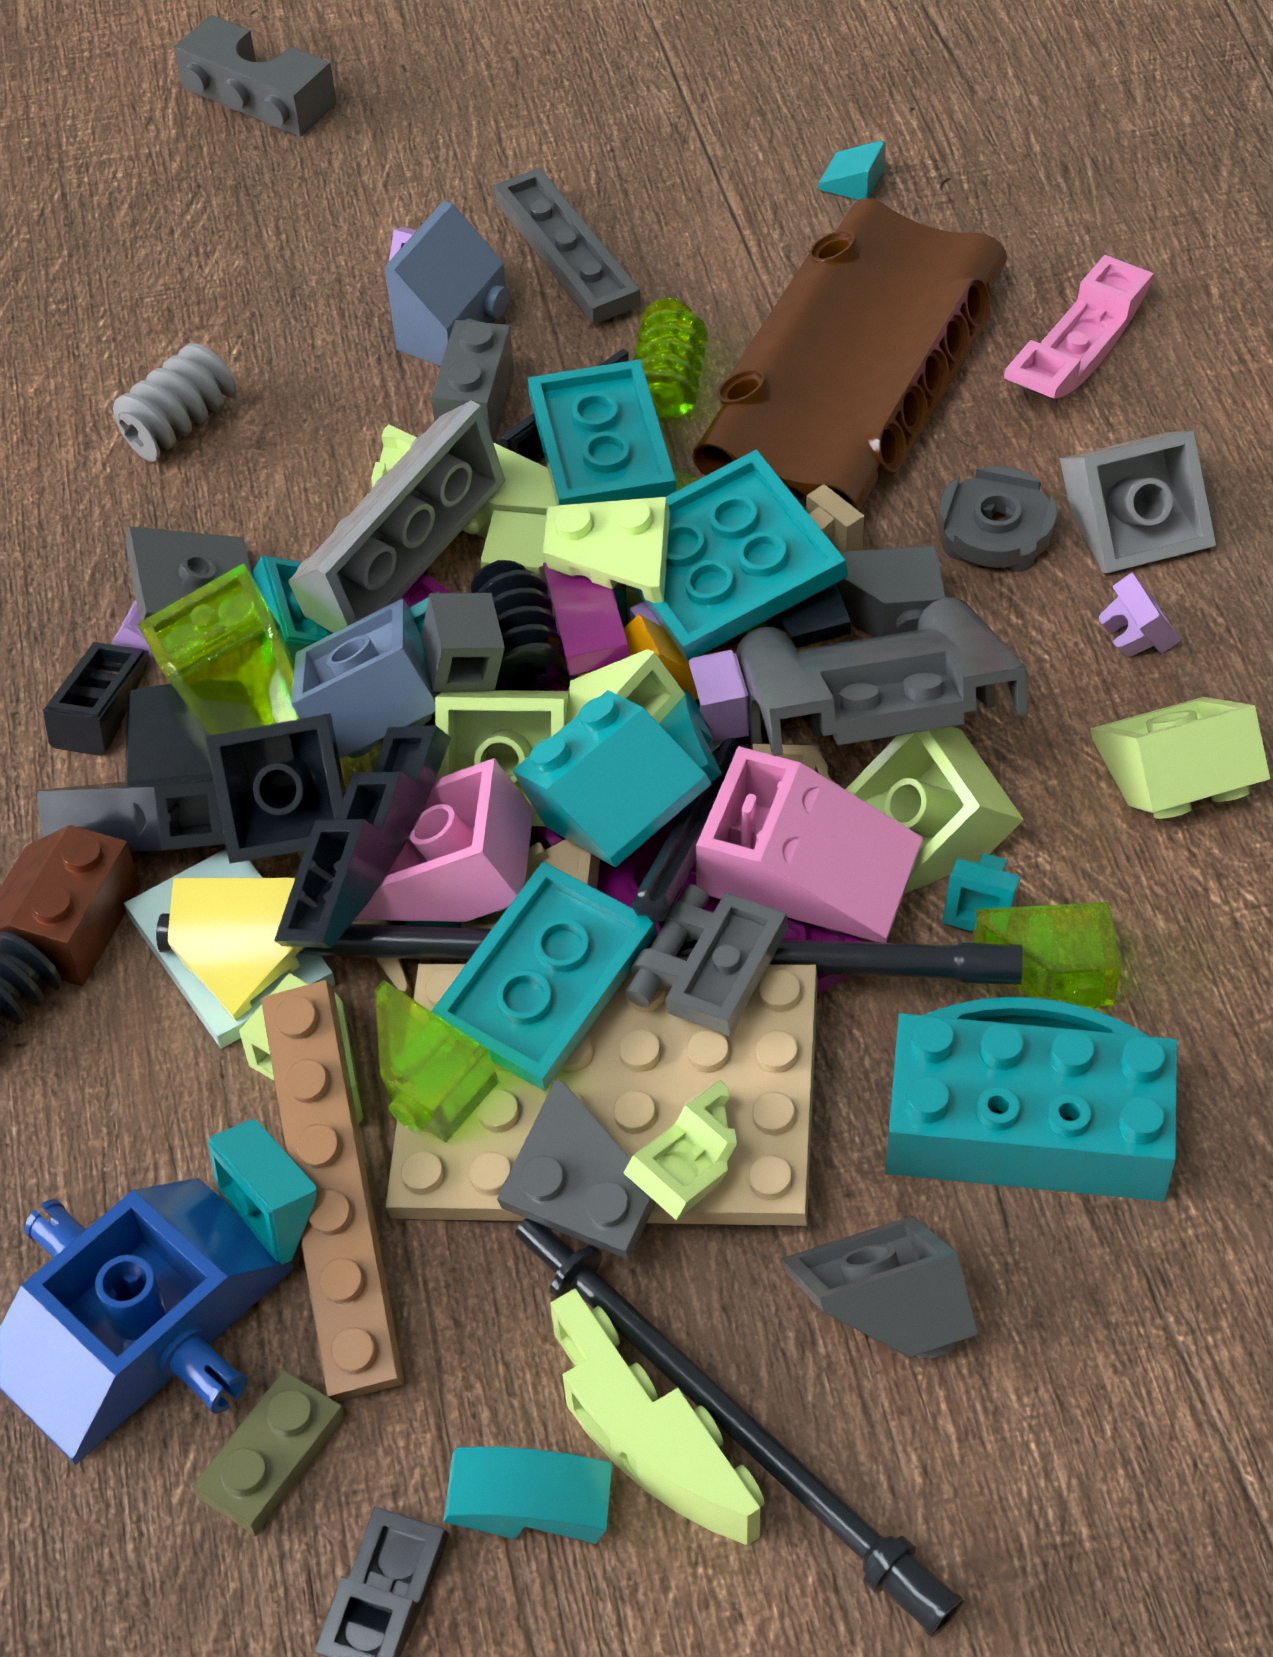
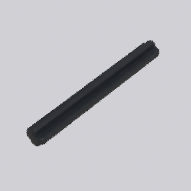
M727 738L722 741L714 755L722 774L711 782L712 784L682 811L637 890L638 894L632 903L637 916L647 915L652 923L661 922L666 919L672 908L673 901L677 899L696 864V844L738 746L751 749L748 744L739 745L735 738Z

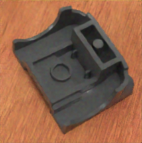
M945 597L932 602L921 614L916 631L798 650L784 631L774 627H761L752 630L743 637L736 650L737 659L749 695L752 745L762 744L761 720L764 719L773 756L783 755L780 719L804 716L814 737L832 735L837 745L964 725V713L977 711L976 698L986 708L995 707V684L1003 682L1008 683L1017 714H1028L1026 666L967 602L958 598Z

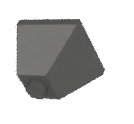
M909 1216L781 1258L785 1273L824 1313L908 1357H939L953 1351L957 1347L958 1341L978 1335L958 1253L914 1216Z

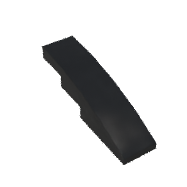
M436 725L387 728L373 772L352 773L337 819L315 820L274 939L276 943L287 947L331 948L369 903L400 855L429 798L451 740L448 734Z

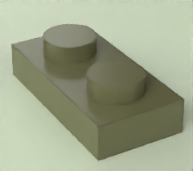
M283 1370L192 1485L196 1497L256 1536L345 1419L342 1406L286 1370Z

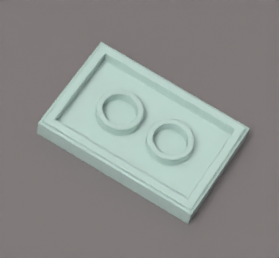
M227 848L124 903L128 917L220 1049L241 1038L239 1030L262 1005L261 997L270 995L290 972H284L250 1001L252 1008L235 1021L222 1007L219 1000L193 973H190L183 966L176 953L159 952L156 930L159 916L162 913H170L173 878H262L250 860L229 864ZM296 955L300 967L292 975L308 984L327 980L332 987L335 985L333 972L320 955Z

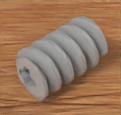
M189 343L179 350L178 356L173 355L163 362L162 368H157L147 375L146 381L141 380L131 387L130 393H124L115 400L113 405L114 419L129 446L144 460L154 462L160 458L158 445L167 450L176 445L175 434L185 437L192 432L191 421L196 424H202L208 419L207 409L213 412L220 410L224 405L222 394L226 397L235 398L237 392L235 380L229 368L217 354L200 344Z

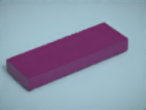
M543 563L569 675L574 676L593 672L629 657V647L613 589L592 583L588 577L583 575L570 576L549 569L546 563Z

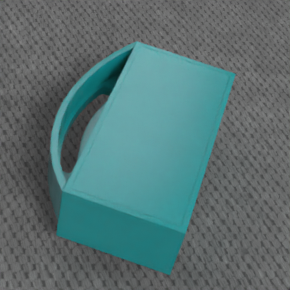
M987 998L954 1004L925 1015L899 1013L885 1174L1165 1202L1176 1159L1177 1039L1150 1037L1114 1017L1093 1009L1041 998Z

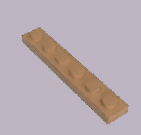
M327 980L261 997L286 1153L316 1185L317 1190L315 1204L301 1236V1243L327 1397L335 1402L403 1385L405 1384L334 989Z

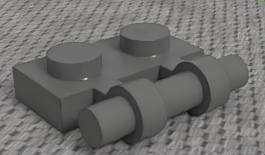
M689 884L684 887L678 900L673 901L672 908L666 919L658 922L661 930L650 949L641 950L631 967L634 977L625 991V996L629 1001L638 1006L648 1007L657 990H664L669 987L671 990L665 999L668 1014L731 1036L789 928L787 913L726 892L714 913L703 910L709 900L708 894L702 888ZM694 939L698 940L687 961L677 958L684 942H691Z

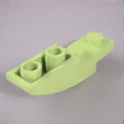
M576 1289L550 1302L554 1335L575 1366L563 1374L566 1406L588 1436L619 1469L642 1489L676 1513L714 1533L745 1545H749L759 1539L760 1507L765 1504L762 1492L747 1468L739 1465L733 1469L719 1447L723 1445V1439L709 1412L701 1405L692 1409L679 1388L658 1399L656 1390L645 1370L637 1362L628 1367L615 1348L620 1342L609 1317L599 1306L590 1310Z

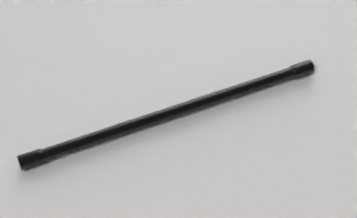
M162 913L157 923L156 941L158 950L162 953H175L168 943L170 913ZM351 923L331 948L303 947V950L298 954L469 961L492 929ZM656 935V936L654 937V939L651 941V943L649 944V946L647 947V949H648V948L650 949V947L652 946V944H653L655 938L657 937V935ZM694 939L691 942H684L677 958L687 961L698 940ZM783 939L769 965H816L817 974L954 979L961 983L1021 985L1023 947L1019 944L992 943L927 945Z

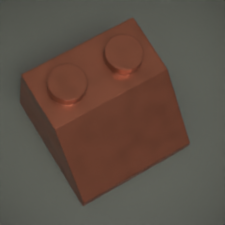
M67 825L27 845L0 887V932H9L26 940L52 962L61 980L83 987L127 912L124 903L134 898L141 887L127 841L73 825Z

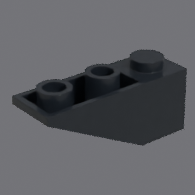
M212 773L36 791L42 838L67 825H73L125 840L130 851H158L226 844Z

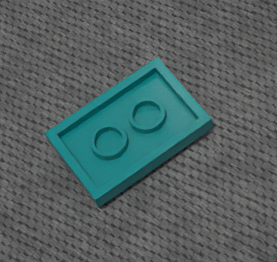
M640 359L528 377L529 396L557 506L667 497L676 492L675 476Z
M542 861L429 1013L428 1017L431 1027L541 1090L546 1091L625 980L640 951L647 949L656 936V923H652L646 915L637 916L633 908Z

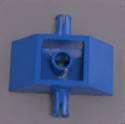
M196 1178L133 1189L88 1229H85L71 1216L58 1200L51 1199L41 1204L42 1209L51 1217L48 1222L34 1210L25 1223V1234L32 1240H35L53 1258L20 1286L0 1326V1390L74 1465H77L174 1376H178L206 1403V1407L214 1414H220L230 1408L229 1403L221 1396L224 1391L235 1402L241 1397L247 1386V1378L240 1371H236L210 1344L288 1275L294 1267L291 1261L283 1265L279 1261L276 1262L241 1216L203 1181Z

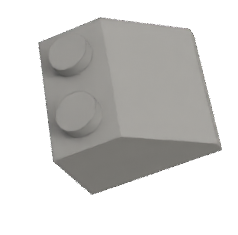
M1194 430L1166 432L1060 458L1071 516L1103 573H1110L1216 546Z

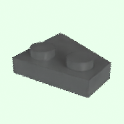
M555 1079L499 1193L497 1201L501 1208L630 1260L656 1204L650 1196L624 1174L631 1160L569 1087L564 1082Z

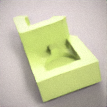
M721 1080L686 1104L676 1123L636 1152L624 1171V1174L675 1220L684 1215L723 1180L728 1171L727 1161L737 1145L735 1129L728 1128L725 1104L730 1097L728 1086Z

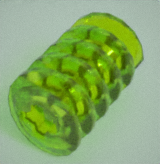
M669 297L655 300L645 308L641 316V326L638 330V341L635 345L633 360H641L657 417L673 419L690 413L696 405V392L700 385L699 377L703 369L702 361L705 358V345L708 342V328L704 321L692 312L690 307L679 300Z

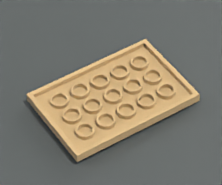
M418 964L385 1206L391 1219L525 1220L526 1218L502 1209L497 1198L555 1079L564 1082L630 1159L636 1152L673 1126L686 1104L721 1080L728 1086L730 1096L725 1104L728 1128L735 1129L737 1145L727 1161V1173L711 1192L679 1219L675 1220L656 1203L647 1223L807 1226L818 987L816 965H769L731 1036L668 1014L665 999L671 990L669 987L664 990H657L648 1007H641L632 1003L625 996V991L634 977L632 971H630L546 1091H543L431 1027L428 1017L429 1013L466 964Z

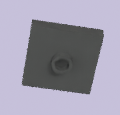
M129 527L125 545L141 627L258 635L263 621L243 537Z

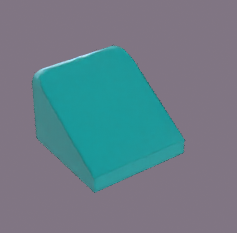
M877 141L836 152L818 183V190L856 200L869 198L885 170L886 142Z

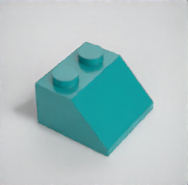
M609 690L600 697L587 702L573 720L552 737L538 743L532 749L530 756L512 770L545 827L613 867H617L712 784L707 774L643 707Z

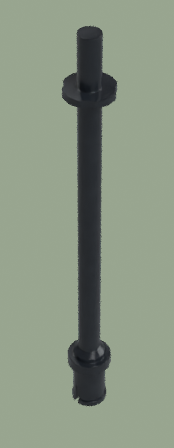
M527 1218L521 1222L515 1235L556 1273L550 1285V1293L556 1299L576 1289L581 1298L593 1309L597 1306L601 1307L609 1317L614 1328L697 1406H703L719 1427L862 1559L863 1572L865 1573L863 1582L874 1593L884 1590L925 1628L926 1633L930 1637L936 1636L950 1623L960 1610L964 1600L959 1594L951 1591L914 1556L916 1546L905 1536L898 1538L893 1536L882 1537L597 1273L602 1261V1252L593 1245H588L574 1252L548 1227Z

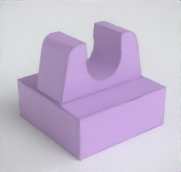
M1133 572L1112 586L1118 597L1099 615V621L1110 634L1128 625L1126 632L1113 640L1114 645L1125 657H1131L1152 646H1155L1162 654L1181 641L1154 597Z

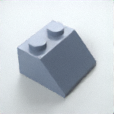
M443 201L385 266L396 350L439 366L442 365L455 320L492 323L495 319L502 317L509 303L510 293L508 288H506L504 262L455 205L447 201Z
M403 598L296 652L291 706L300 719L331 713L340 759L345 756L357 758L368 753L379 743L380 739L385 737L388 727L422 726L436 712L435 697L440 692L432 691L422 639L411 611Z

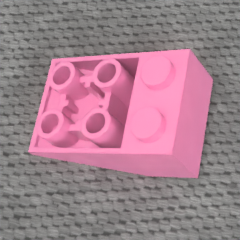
M738 746L696 844V886L702 888L711 897L721 899L726 892L787 913L788 918L872 941L887 943L918 857L923 837L801 762Z

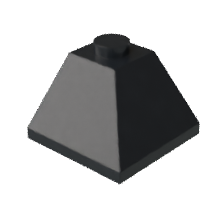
M331 713L205 736L229 864L305 851L315 820L337 819L346 790Z

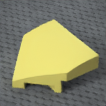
M173 878L168 943L171 949L178 955L183 966L198 978L236 1021L252 1008L250 1001L284 972L292 974L300 967L296 955L303 950V947L281 946L274 941L295 878Z

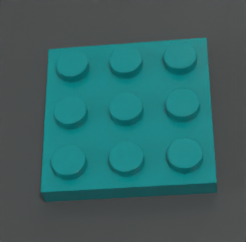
M756 449L666 497L670 511L664 602L653 603L644 599L641 589L635 587L634 589L687 662H689L690 659L710 651L849 575L846 560Z

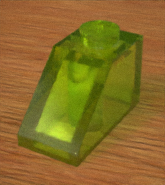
M1109 902L976 909L972 943L1019 944L1023 947L1021 985L1013 986L1031 998L1062 1001L1090 1009L1114 1005L1121 963Z
M383 980L375 989L380 1076L392 1100L388 1108L392 1115L410 1131L420 1134L426 1129L447 1143L499 1083L490 1055L485 1047Z

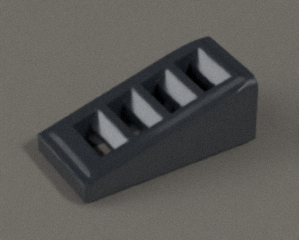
M93 642L43 709L49 744L55 749L103 755L112 743L127 712L130 691L138 688L149 664V651ZM99 670L118 672V674L99 672Z

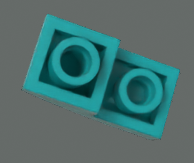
M458 1447L452 1454L443 1522L511 1539H516L522 1529L528 1527L596 1544L607 1528L612 1463L584 1456L537 1449Z

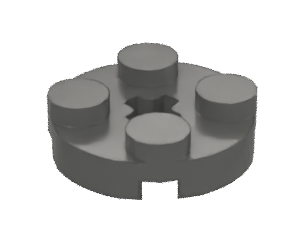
M988 466L976 469L975 478L966 479L960 484V476L951 481L944 489L939 503L938 529L944 539L943 549L945 553L956 560H967L986 567L1006 568L1013 572H1021L1031 568L1035 563L1036 556L1044 552L1050 545L1054 536L1057 518L1056 502L1052 495L1049 501L1048 497L1040 491L1041 482L1027 472L1004 466ZM994 512L1005 514V521H993L988 518H991Z

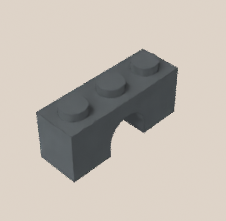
M210 15L174 46L182 88L301 137L337 104L330 62L291 46L275 59L256 62L251 30L214 15Z

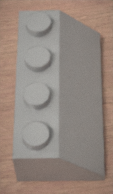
M471 400L439 416L424 434L418 436L413 441L410 449L393 468L376 481L370 493L348 516L340 520L334 532L312 556L306 558L299 565L296 573L288 582L304 617L335 633L398 601L505 483L506 480L480 404Z

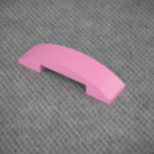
M1104 255L1080 282L1078 299L1041 343L1030 340L1005 369L1004 379L1054 399L1064 397L1074 391L1096 370L1119 340L1152 283L1154 273Z

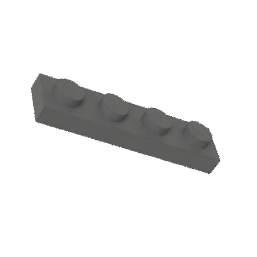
M541 168L494 185V196L497 205L593 325L641 306L639 287Z

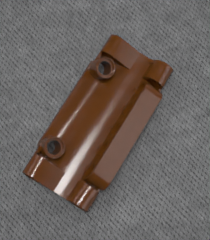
M872 198L857 200L838 229L823 236L811 246L809 255L729 377L720 385L717 395L722 407L693 450L692 458L695 466L702 474L707 476L757 449L786 486L795 488L807 496L825 484L860 512L877 484L878 473H892L902 467L984 327L990 312L989 292L1007 262L1006 250L1002 244L987 234L949 232L925 226L897 213L884 203Z

